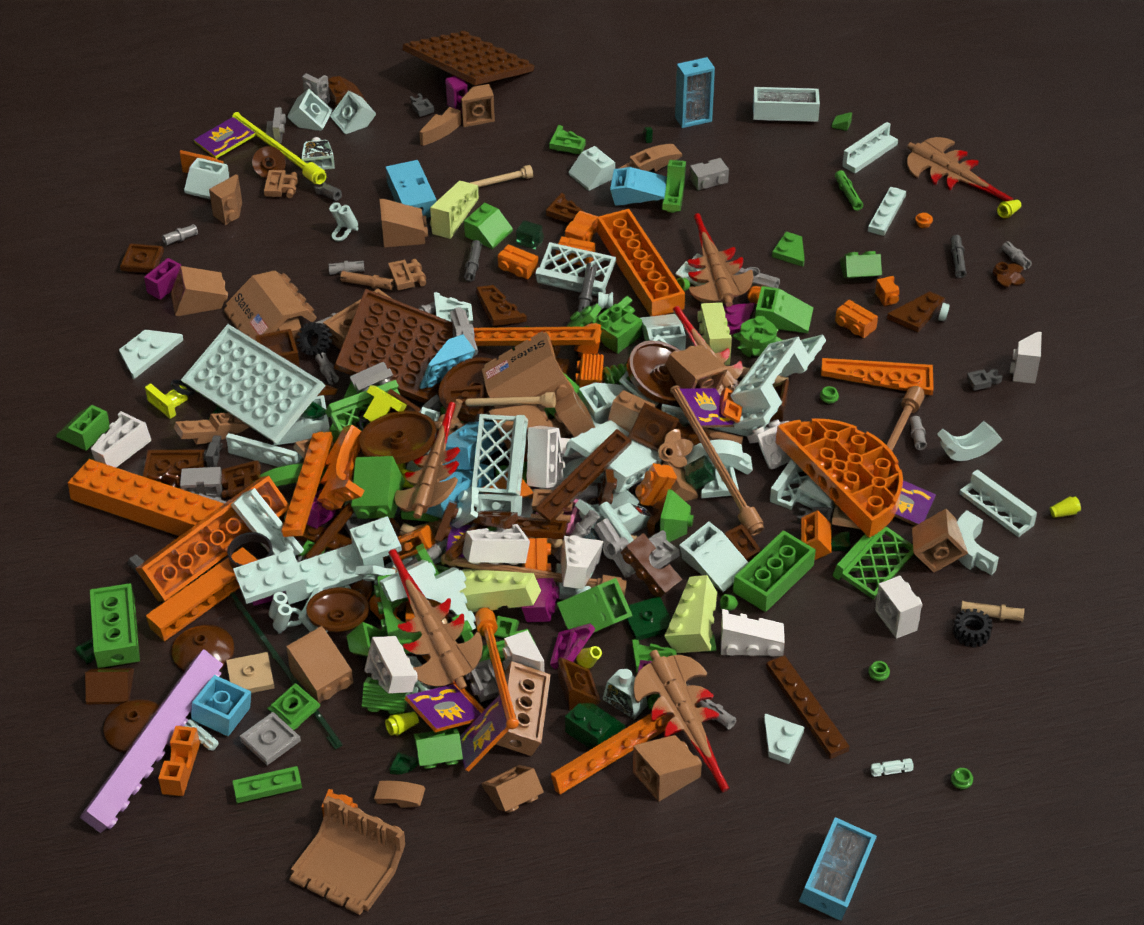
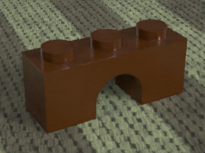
M642 533L620 553L624 561L635 570L637 577L646 583L649 591L656 597L660 596L661 598L673 589L682 578L670 564L663 569H657L651 565L649 556L656 547Z

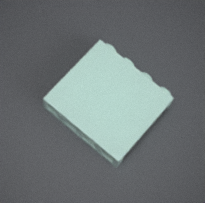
M609 420L595 428H591L585 433H581L575 438H571L566 444L567 449L564 456L567 457L575 452H579L587 458L616 429L627 437L629 432ZM631 439L632 444L607 468L613 470L614 477L617 478L615 491L621 493L641 482L646 471H649L653 463L662 464L663 461L659 458L657 451Z

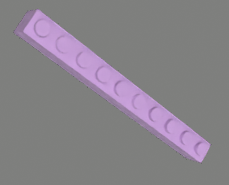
M204 649L195 656L80 815L82 820L100 833L106 828L110 830L118 820L115 816L119 811L123 812L130 803L128 801L130 795H135L142 786L140 784L142 778L146 779L154 769L151 767L154 761L159 762L165 754L164 747L166 745L170 746L175 726H185L188 719L186 716L189 713L191 714L194 699L214 675L218 677L221 675L219 670L223 664Z

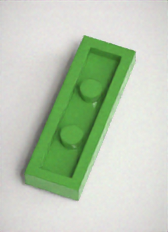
M298 766L233 780L237 803L302 789Z

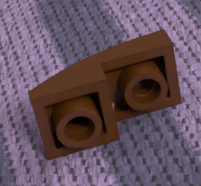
M666 495L653 506V516L647 522L648 535L650 537L660 532V520Z

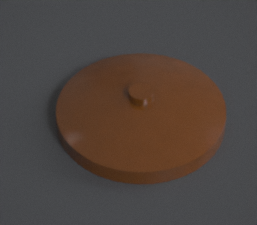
M661 341L642 342L632 350L627 359V372L632 383L642 394L653 401L666 405H677L678 402L673 393H670V389L677 384L665 364L672 352L681 350Z
M484 357L468 359L452 367L445 374L439 387V398L445 411L447 409V388L485 386L482 369L485 368L484 365L493 359ZM486 390L485 398H490ZM485 406V414L490 415L489 411L496 408L494 406ZM462 412L458 413L457 417L460 421L479 422L477 417Z
M399 411L386 414L369 423L363 429L359 442L365 457L393 456L396 464H402L426 454L432 448L437 436V429L434 421L423 413Z

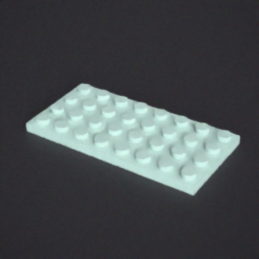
M229 324L226 325L181 379L184 384L276 444L279 443L325 387L322 381Z

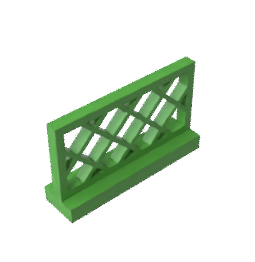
M396 380L377 386L386 393L391 388L400 395L397 389L399 385ZM366 390L328 405L325 413L328 418L331 417L339 435L342 428L350 425L351 419L359 422L360 418L353 415L354 411L360 409L366 412L374 396L367 393ZM340 415L348 417L347 425L339 423L337 417Z
M885 527L871 537L864 534L837 564L833 577L838 580L841 578L845 579L866 595L875 599L879 583L892 579L913 556V544L888 527ZM886 534L892 538V542H883L882 536ZM880 547L882 554H873L871 548ZM885 547H894L895 553L886 554ZM898 547H905L909 552L900 553ZM861 559H870L871 566H862ZM874 559H883L885 565L876 566ZM888 559H897L898 565H889ZM886 570L887 577H878L877 571ZM850 571H859L860 578L851 576L849 574ZM863 571H873L874 577L865 578ZM866 583H876V590L873 591L868 588Z

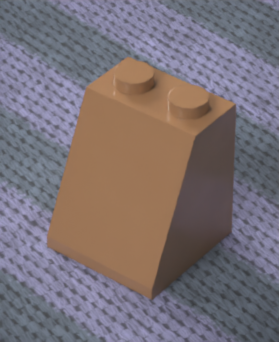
M380 199L384 247L425 244V237H428L426 216L422 215V209Z
M180 266L171 290L175 316L221 309L223 303L228 298L222 273Z
M702 344L690 346L682 351L672 352L665 364L676 384L681 387L680 389L716 388L718 390L728 370L727 366Z
M623 390L612 402L608 421H613L630 433L644 402L655 407V404Z
M537 404L492 409L489 411L490 415H525L528 419L527 434L529 427H553L550 420L546 421L548 417L544 409L540 410ZM506 421L501 425L502 429L508 433L513 428L514 421ZM498 428L497 430L502 438L505 434ZM526 436L525 454L528 452V439H527V436ZM506 438L503 442L507 449L511 448V442Z
M947 509L938 512L936 515L912 528L914 554L933 572L968 554L956 518Z
M322 626L286 646L291 674L318 703L330 699L334 694L348 688L353 683L352 669Z
M676 735L634 746L633 773L658 801L663 800L701 777V760L698 756L693 755L689 751L687 744L684 741H680Z

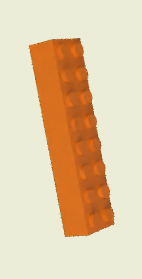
M630 209L597 217L598 235L610 254L616 257L617 265L649 315L660 316L673 313V308L676 306L683 310L685 306V292Z
M91 459L68 482L70 498L73 501L177 536H181L224 504Z
M269 475L256 480L135 568L158 602L166 601L227 556L228 546L234 538L241 534L252 532L231 506L244 492L255 488L277 517L288 511L289 504Z

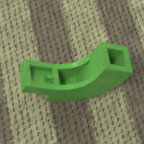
M669 160L662 210L670 213L681 211L686 161Z

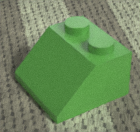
M487 203L481 205L464 220L465 237L473 241L478 240L480 244L482 243V245L491 249L496 247L513 231V228L500 210Z
M457 728L414 734L420 766L424 765V768H433L437 766V763L445 762L446 765L457 764L458 760L463 759L460 735Z

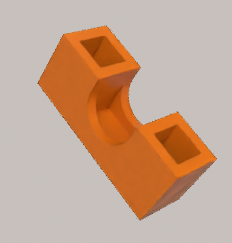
M175 726L170 741L171 758L170 761L163 762L158 780L162 794L184 796L199 749L200 740L197 728Z

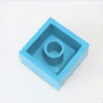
M214 675L192 702L191 719L229 736L250 709L251 691Z

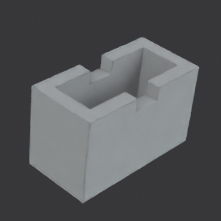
M721 158L710 160L707 164L699 163L690 166L689 179L697 190L728 183L729 169Z
M221 467L182 469L181 489L197 495L201 493L210 497H222Z

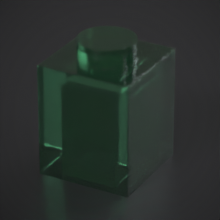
M524 220L516 230L517 244L536 249L544 239L542 226Z
M704 455L686 465L684 477L688 484L698 489L715 480L716 468Z

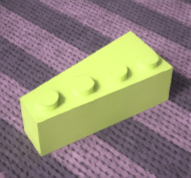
M459 181L430 207L432 234L449 239L452 238L479 199L478 185Z
M723 303L701 304V311L697 312L698 322H701L699 324L700 334H703L701 337L714 353L722 352L729 348L730 355L725 365H730L732 337L729 335L730 329L727 327Z
M477 569L462 570L466 577L464 582L466 588L460 590V593H464L468 602L465 605L472 612H477L480 608L498 610V608L506 605L508 608L534 605L541 592L534 573Z
M707 575L689 577L666 631L665 638L671 648L676 650V653L711 651L710 639L713 634L711 625L714 624L713 611H715L717 591Z

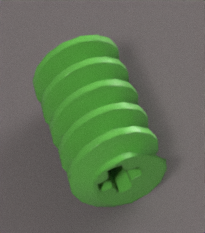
M627 362L624 365L622 363L618 364L617 367L612 365L610 369L609 367H604V383H618V385H622L619 380L627 371Z

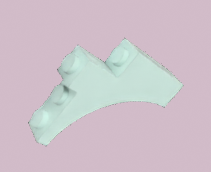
M421 560L406 568L426 598L433 599L441 604L450 598V611L455 616L464 614L465 620H468L472 630L476 628L474 624L476 622L475 616L471 610L468 611L465 605L468 602L464 593H460V590L466 588L464 583L466 577L462 570L452 567L434 576L436 570L431 562L428 563L426 560ZM398 572L379 581L387 600L392 602L407 597Z

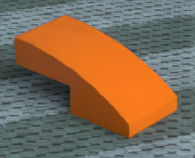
M725 388L722 390L720 399L721 414L739 423L742 406L734 403L730 396L733 391Z

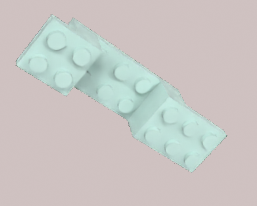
M824 335L800 340L798 336L768 344L730 395L734 403L742 406L740 422L733 424L736 430H749L755 426L763 427L770 422L771 417L778 411L777 409L782 403L772 385L778 375L787 377L793 373L801 374L805 372L808 365L815 359L816 354L826 342Z
M388 516L350 529L352 544L300 562H297L292 549L233 568L246 604L284 591L290 605L310 598L315 588L321 587L325 590L342 587L362 580L363 577L355 574L356 566L375 565L384 568L383 557L388 556L390 550L402 551L401 544Z

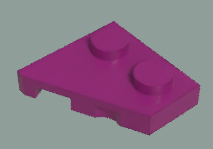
M589 623L559 632L550 665L557 669L560 657L573 662L595 631V627Z

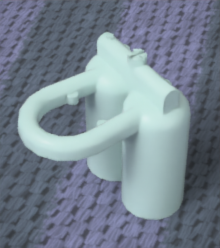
M333 203L329 209L338 224L332 233V238L338 242L343 241L351 230H358V222L348 205L341 207L340 203ZM342 227L348 228L343 236L336 237V234Z
M282 592L274 594L268 612L270 618L274 621L273 627L277 630L278 634L282 633L287 627L298 626L302 623L300 620L289 622L291 613L300 615L302 611L297 608H291V606L286 604L288 597Z

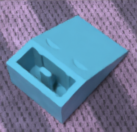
M632 167L614 169L610 190L615 206L664 199L667 176Z
M464 334L447 340L428 364L419 386L420 389L432 387L440 383L452 367L460 362L472 359L475 349Z

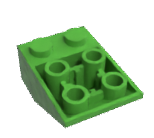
M761 287L755 318L757 316H764L766 320L772 322L776 328L781 330L809 332L813 307L779 288Z
M617 578L557 603L568 630L591 623L595 627L594 632L632 616Z

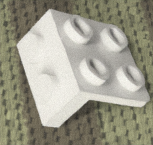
M779 419L768 423L769 427L756 428L752 430L753 434L747 436L749 443L759 442L769 469H775L791 460L775 443L777 426L789 421L779 422Z

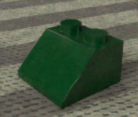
M579 703L565 716V732L589 749H593L625 729L623 723L593 703Z

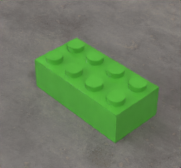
M783 530L734 576L733 592L766 612L814 566L816 549Z

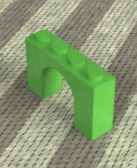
M390 575L378 576V585H374L375 596L380 597L381 601L377 602L379 614H383L384 619H380L382 632L386 631L387 636H396L402 646L403 644L415 642L422 636L421 632L408 633L400 630L398 624L405 622L400 621L393 614L398 605L409 601L408 597L392 602L387 600L379 581ZM404 649L405 654L410 653L409 651Z

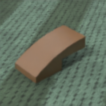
M379 781L374 800L377 804L397 803L400 808L420 807L425 787L402 781Z

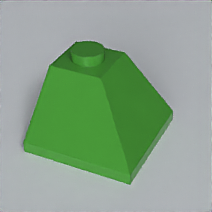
M668 489L661 514L660 531H665L666 540L671 542L687 534L688 527L693 525L694 515H691V506L673 490Z
M362 622L347 635L349 650L353 654L367 659L372 637L387 636V633Z

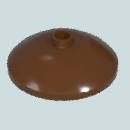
M336 587L325 589L315 594L307 603L306 612L309 621L318 628L322 626L325 631L343 632L357 627L367 618L369 605L367 599L358 591Z
M198 625L189 628L181 633L173 643V661L181 671L185 672L195 656L204 649L223 664L220 668L221 670L227 665L226 660L233 657V639L226 630L215 625Z
M139 699L122 703L114 708L104 722L103 731L107 743L115 750L126 753L160 705L149 700Z

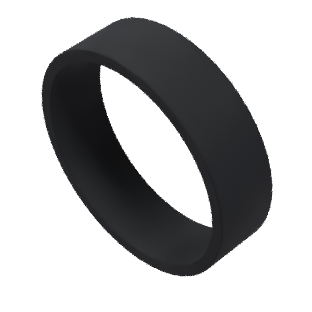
M256 532L237 536L231 541L227 550L231 567L242 566V564L235 562L231 558L234 550L240 545L247 542L263 543L270 549L267 555L269 557L274 555L271 541L265 535Z

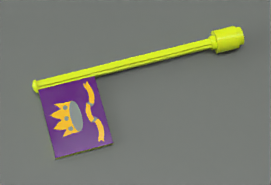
M239 112L233 113L232 118L194 139V143L217 159L257 136L271 147L279 149L286 158L303 169V176L314 184H322L326 180V173L322 168L313 162H304L242 117Z

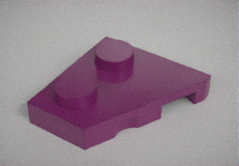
M755 303L736 304L731 307L723 306L725 318H727V327L730 329L729 335L739 333L741 324L751 319Z

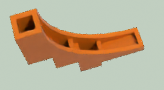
M352 424L342 429L326 459L324 467L327 470L320 481L324 488L317 500L322 503L325 509L330 511L340 509L345 501L360 498L365 491L352 482L355 460L361 448L359 439L362 433L361 430Z

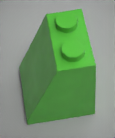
M393 456L356 457L353 483L365 490L360 498L352 499L351 507L357 518H384L387 516L388 518H394L398 507L395 502V493L397 490H403L405 480Z

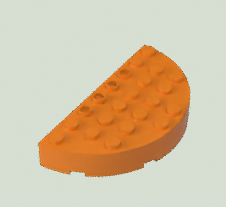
M814 418L809 422L794 420L777 426L775 443L868 537L877 534L891 522L899 506L903 475L902 470L898 466L896 456L884 442L868 431L864 433L857 430V426L830 419Z

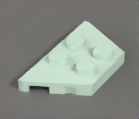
M144 330L120 348V355L125 361L127 369L131 372L132 378L135 379L181 343L183 335Z

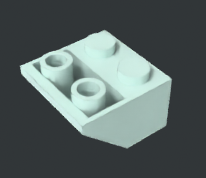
M197 157L189 168L184 193L210 199L209 189L229 178L228 165Z

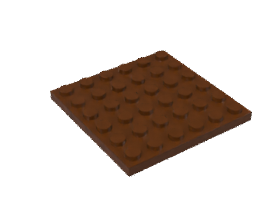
M467 31L431 37L430 39H421L420 41H410V43L403 44L402 48L403 51L473 85L533 72L535 66L526 59H520L513 53L505 52L503 48H497L490 42H484L479 37L469 35Z
M365 289L334 369L352 376L384 362L387 369L390 368L393 374L390 381H397L399 385L397 389L401 395L427 403L436 394L439 395L440 383L420 389L419 386L428 364L447 340L454 338L452 322Z

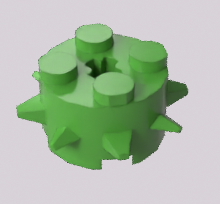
M757 316L741 324L740 332L733 334V337L740 341V345L737 348L748 357H751V355L760 356L768 344L782 341V339L777 337L778 328L772 322L766 320L764 316Z

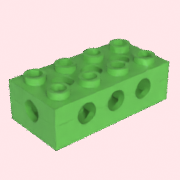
M131 583L91 589L93 646L98 668L139 662L136 607Z

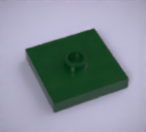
M660 596L628 605L632 616L626 618V621L636 640H643L666 633L671 618Z

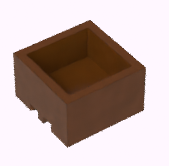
M291 329L255 336L258 343L300 368L298 351Z

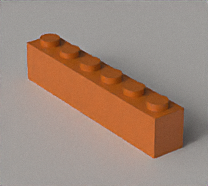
M243 547L234 552L231 557L235 562L242 565L257 561ZM229 558L217 564L210 571L201 575L193 583L184 587L183 590L147 614L146 618L150 629L165 642L239 589L240 586L230 565Z

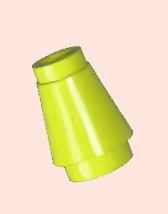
M1017 199L1001 202L997 208L998 215L1002 218L1011 217L1021 208V202Z
M1069 496L1050 507L1053 518L1077 515V512L1081 511V505L1076 496Z
M597 646L584 648L577 655L576 661L578 665L589 669L601 657L602 651Z
M414 711L390 715L389 719L385 720V726L390 735L398 736L415 724H418L419 719Z

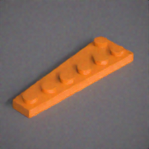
M822 358L821 376L907 391L912 386H918L923 389L924 395H933V365Z

